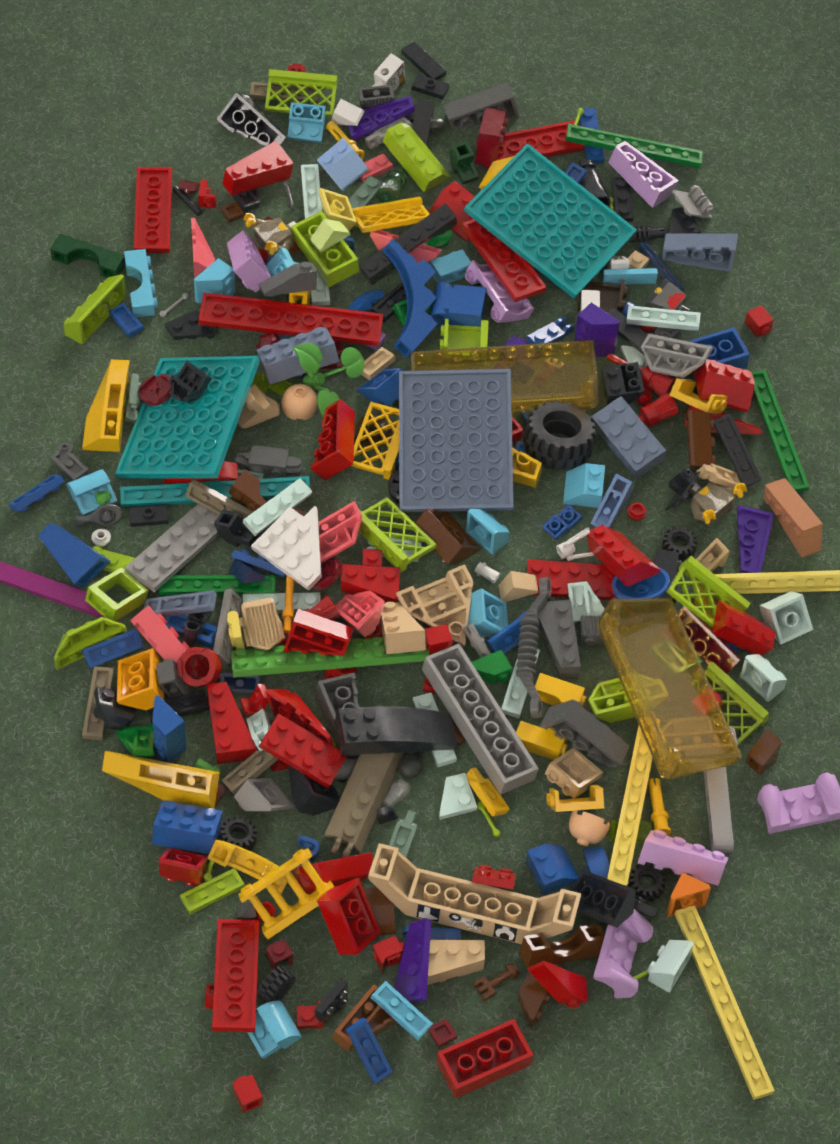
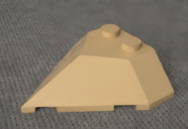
M465 564L448 571L445 578L416 590L414 586H411L396 593L400 604L410 615L431 627L448 624L452 639L465 646L466 634L462 628L468 625L470 597L473 587V579Z

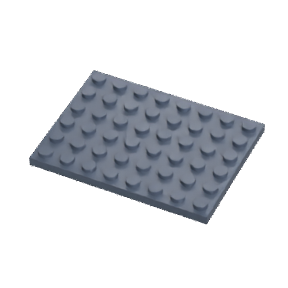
M511 369L399 371L400 510L402 512H424L426 508L439 512L468 511L470 509H482L485 511L514 510Z

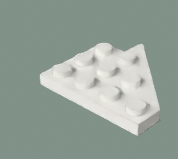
M314 506L305 516H302L289 507L251 547L252 550L308 591L322 577L318 510Z

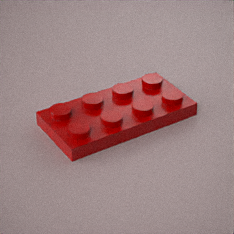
M279 713L259 745V748L326 788H329L347 755L341 756L339 749Z

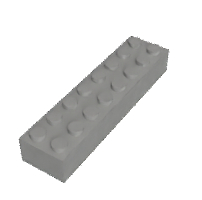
M460 644L425 657L422 671L499 794L502 795L534 781L539 768Z

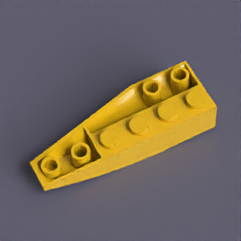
M111 359L86 417L83 450L120 452L130 360Z
M105 751L103 772L164 801L214 809L220 772Z

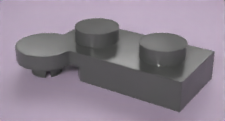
M61 443L57 448L58 452L50 456L51 462L71 481L89 474V469L72 454L73 449L69 443Z

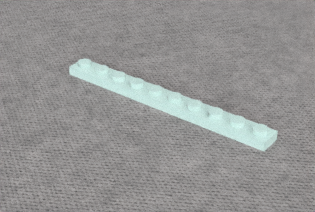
M318 164L301 165L305 219L322 211L318 192L320 189ZM317 273L316 290H311L312 305H330L329 288Z

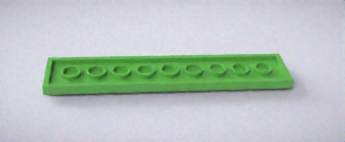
M383 637L353 639L349 641L344 656L322 655L320 652L304 654L301 651L286 653L283 652L285 648L283 645H277L270 650L258 648L230 650L233 678L421 662L425 660V657L429 656L427 648L424 651L387 654Z

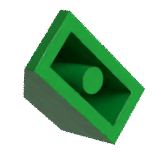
M502 650L471 662L483 682L494 685L499 682L505 683L511 678L512 667Z

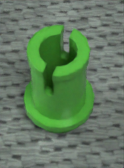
M202 758L196 762V767H194L220 772L221 774L219 766H213Z

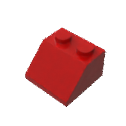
M168 847L159 858L160 876L165 877L166 880L171 882L178 880L185 882L189 886L200 885L204 880L208 856Z

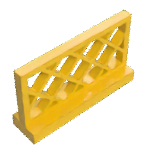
M420 196L352 208L357 221L355 227H359L362 233L416 224L430 215L423 206Z
M370 402L354 445V458L362 454L365 461L356 462L353 460L352 467L383 475L384 479L389 480L395 470L399 457V420L392 423L388 416L393 414L399 416V409ZM374 408L380 410L382 415L374 418L371 412ZM385 418L388 425L380 428L377 421ZM374 423L377 430L368 433L366 426ZM391 428L394 435L386 438L383 431ZM380 433L383 440L374 443L371 437ZM368 438L371 445L362 448L360 442ZM386 443L388 451L380 453L377 447ZM374 449L377 455L368 458L365 452ZM380 459L383 465L381 468H377L371 462Z

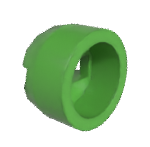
M110 491L95 493V499L99 505H104V502L109 504L111 500Z

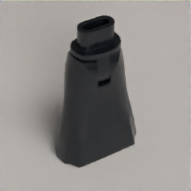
M591 159L580 160L579 166L587 170V175L580 185L609 207L611 199L602 183L595 164H593Z

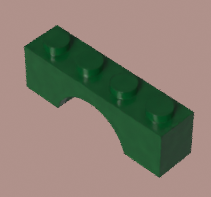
M63 234L58 235L50 248L52 260L66 265L79 259L91 260L99 266L100 276L105 278L120 275L126 266L125 255Z

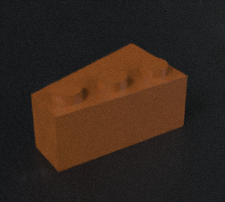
M374 984L335 1030L331 1038L347 1052L355 1047L346 1029L361 1018L367 1020L374 1036L397 1022L371 999L372 994L378 989Z

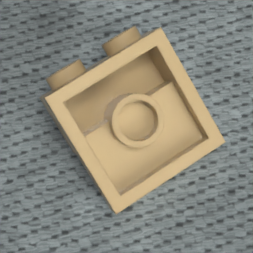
M572 748L552 761L545 774L551 783H556L562 788V792L566 796L570 795L575 799L583 794L589 785L601 778L603 771L576 748Z

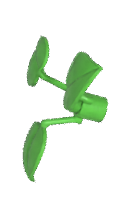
M303 343L295 346L293 349L298 356L301 367L308 373L304 376L303 383L315 390H322L318 392L317 403L322 418H324L326 407L339 400L335 392H329L328 388L320 387L325 382V377L345 369L348 377H359L364 370V358L357 349L348 347L341 353V362L344 366L322 374L317 372L321 368L319 363L323 359L321 350L315 344Z

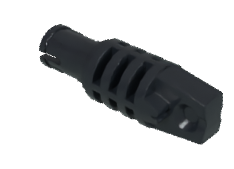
M648 225L636 226L634 228L637 231L628 242L650 241L652 238H665L667 234L665 230L667 228L666 226L651 228Z

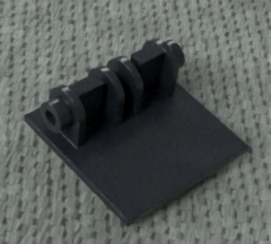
M683 469L669 481V488L674 490L676 494L665 508L666 511L670 507L675 508L680 501L683 502L689 495L688 489L693 488L698 482L697 476L700 471L694 474L690 469Z

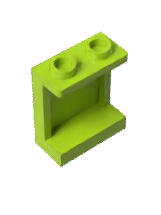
M445 319V325H441L440 335L444 336V340L440 339V350H443V357L486 360L488 320H481V327L449 325V319Z

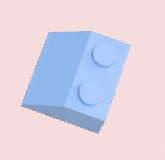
M344 137L317 159L342 191L369 170Z

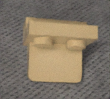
M254 384L249 390L238 424L242 428H249L279 415L280 405L275 400L267 397Z
M271 597L245 602L241 605L243 617L239 619L243 640L247 647L252 646L258 649L270 650L281 639H285L282 622L277 614L275 602Z

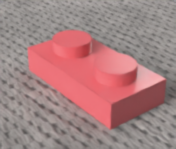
M383 153L364 162L369 170L359 178L365 182L369 176L376 177L393 169V164Z

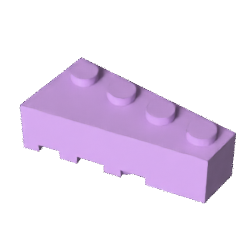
M626 141L615 147L608 162L652 208L671 197L672 190L675 189L678 183L676 178Z
M242 230L227 242L228 252L234 272L242 279V283L247 289L251 288L256 293L260 289L259 284L271 276L255 241Z
M651 830L644 842L638 864L645 865V862L653 863L656 869L671 868L674 874L689 873L691 877L718 886L728 857H725L719 851H708L700 844L692 845L686 843L683 838L667 836L661 830Z

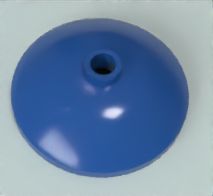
M658 567L660 573L629 587L615 576L612 581V590L617 598L627 603L645 604L659 599L667 592L670 587V578L665 570Z

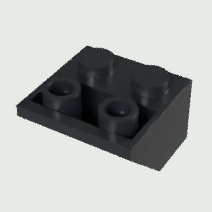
M638 362L602 367V383L607 405L620 396L629 405L645 393Z

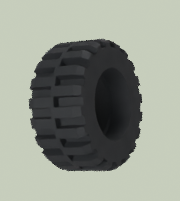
M547 402L530 412L523 437L524 448L530 457L541 462L546 468L570 470L572 467L581 466L591 456L597 433L596 425L592 417L584 409H579V406L575 404L573 406L569 402ZM549 433H560L570 438H558Z

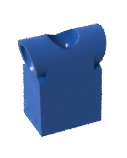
M446 282L436 283L434 295L437 298L434 300L435 302L430 310V316L437 323L436 326L445 325V319H449V325L481 327V320H483L486 306L485 287L451 286Z

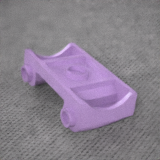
M475 260L471 261L466 270L465 279L471 285L481 283L486 288V292L494 302L490 315L495 322L507 323L530 317L534 307L528 299L514 302L488 264L481 265L477 264Z
M823 773L819 775L815 784L779 791L777 786L768 784L761 788L762 790L759 791L757 797L758 803L765 814L769 834L840 819V786L834 774Z
M635 909L634 913L618 928L608 924L593 976L595 980L610 986L615 992V998H630L637 993L638 981L629 974L637 943L647 942L653 935V926Z

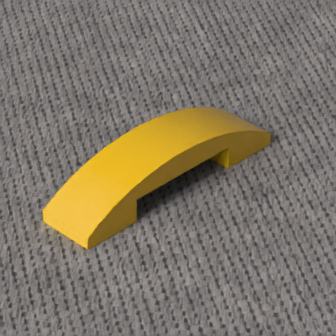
M215 840L207 859L224 867L229 865L258 880L279 867L260 855L220 840ZM284 876L273 882L280 893L283 892L287 884Z

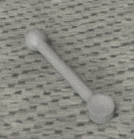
M183 293L182 297L168 309L160 311V317L165 318L168 312L183 300H187L189 295Z

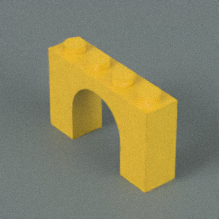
M542 673L539 674L535 684L542 702L555 706L575 700L582 707L585 704L587 696H584V687ZM520 721L516 734L527 751L555 760L567 750L568 745L565 744L567 740L565 737L560 739L555 736L556 732L550 728L545 730L544 728Z

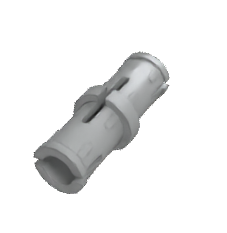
M473 622L462 628L471 642L470 646L475 648L480 658L491 654L484 643V637L480 636Z

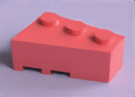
M149 605L130 620L163 660L172 659L178 664L179 658L190 648L185 641L181 643L177 639L179 637L178 633L172 627L169 629L165 625L167 623L165 618L160 613L157 615Z

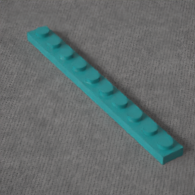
M309 476L259 479V491L263 499H272L299 478L310 488ZM236 480L200 482L227 498L236 501L229 494L231 486ZM190 483L120 487L121 507L196 502L185 497Z

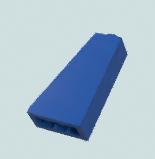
M52 522L44 527L43 531L38 535L71 581L84 588L111 562L79 538Z

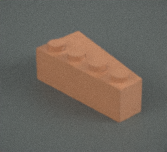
M783 478L765 485L764 501L772 509L801 558L821 551L823 523L789 482Z

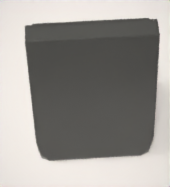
M249 899L243 903L239 900L236 919L255 918L256 909Z

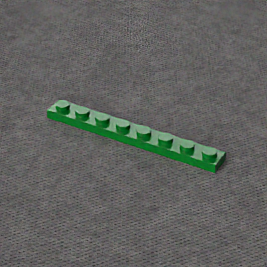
M568 124L565 141L614 151L617 145L626 141L647 158L700 168L702 164L703 151L572 124Z
M766 370L753 371L752 375L755 383L753 394L784 478L797 493L806 492L809 490V484Z

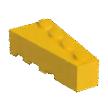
M512 448L513 482L536 488L542 472V463L522 451L519 452Z

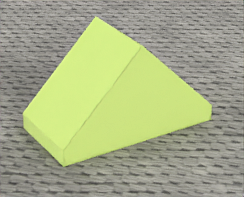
M323 219L310 240L322 252L348 237L350 232L340 221Z

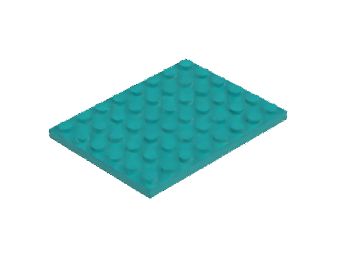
M528 143L463 210L574 299L637 231V229Z
M258 356L160 358L154 372L156 377L160 376L159 374H166L170 377L172 374L178 376L185 362L189 361L210 376L212 380L203 395L192 402H182L171 396L169 400L158 406H148L142 403L137 420L115 473L117 478H218L260 362Z

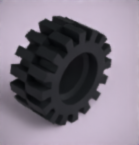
M679 525L677 529L676 526H673L672 529L669 528L664 534L662 550L679 552L680 560L684 561V558L687 559L690 556H694L698 542L696 534L693 535L694 531L692 529L688 531L689 527L682 529V525ZM677 539L683 540L687 546L677 547L673 544V541Z
M231 816L228 818V821L225 820L223 825H221L219 839L220 841L228 842L251 851V848H254L257 837L256 825L254 823L251 824L252 820L250 819L245 821L246 817L242 816V819H239V816H235L234 820ZM232 832H241L246 837L244 839H235L230 834Z
M647 862L643 866L638 864L636 868L632 869L628 886L635 889L636 895L646 899V902H648V899H651V902H653L655 898L659 899L661 894L663 895L666 875L664 876L665 872L663 870L659 871L660 869L654 868L653 863L647 866ZM645 876L651 877L655 881V885L652 888H645L640 884L639 880Z
M278 966L276 970H272L271 974H268L267 978L262 981L263 984L259 986L257 995L266 1003L282 1000L284 995H287L288 991L292 989L296 978L284 966Z

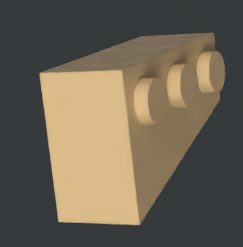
M386 602L380 618L386 653L393 654L426 650L425 630L399 602Z
M430 940L427 985L436 982L441 983L446 981V979L456 976L461 977L484 970V940Z

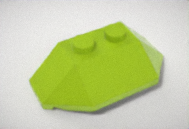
M100 617L94 621H88L76 629L67 631L63 634L54 656L56 669L58 670L84 658L82 650L126 633V626Z
M632 674L598 683L588 702L595 717L609 723H614L648 714L667 700L669 696L661 680H653L645 676Z

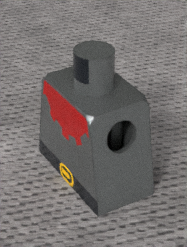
M667 279L660 284L646 302V307L691 312V309L685 306L686 294Z

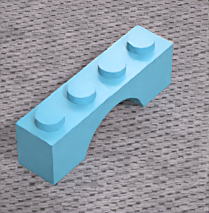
M146 249L124 251L127 276L136 278L141 282V286L136 291L130 293L132 313L136 318L154 316V309L158 308L157 298H153L155 285L150 282L153 280V272L148 269V267H151L150 256H146Z

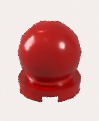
M193 647L187 649L179 658L177 670L180 678L188 685L206 687L207 684H212L218 680L222 671V663L216 652L208 648Z

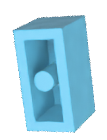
M463 249L451 252L443 257H437L431 261V266L436 271L433 277L437 283L446 282L448 284L465 278L466 270L471 261Z

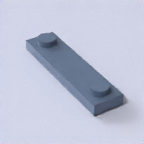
M212 590L150 598L145 600L144 608L149 605L157 615L160 613L163 617L214 611L217 593Z

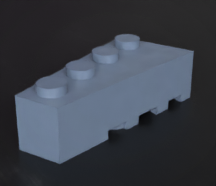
M666 234L661 260L731 272L738 234Z

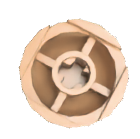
M294 384L283 394L281 401L282 411L292 420H307L317 412V394L311 387L305 384Z
M578 810L572 811L569 819V831L577 839L576 843L588 846L589 843L597 844L606 837L610 827L609 822L603 824L605 820L587 812L579 815L577 814Z

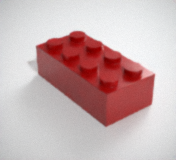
M512 1019L437 1052L436 1062L456 1099L531 1066L533 1053L515 1019Z

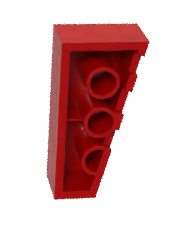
M274 141L226 168L222 185L232 196L291 178L294 163L278 142Z
M341 399L326 407L321 426L324 430L318 437L320 442L319 449L315 450L314 457H316V460L310 467L323 480H327L353 465L355 411Z
M227 682L207 684V698L217 764L245 761L257 751V748Z

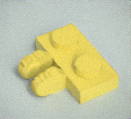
M230 611L227 614L232 647L245 649L238 612Z

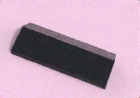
M582 869L572 889L573 892L581 893L577 912L618 928L634 913L636 890Z

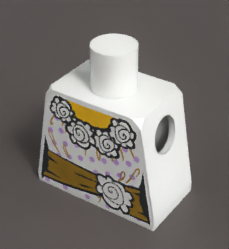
M391 53L374 72L375 84L372 87L392 85L393 91L406 81L404 61Z

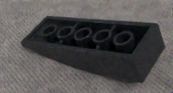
M408 707L339 708L334 720L341 756L456 750L458 748L450 713Z

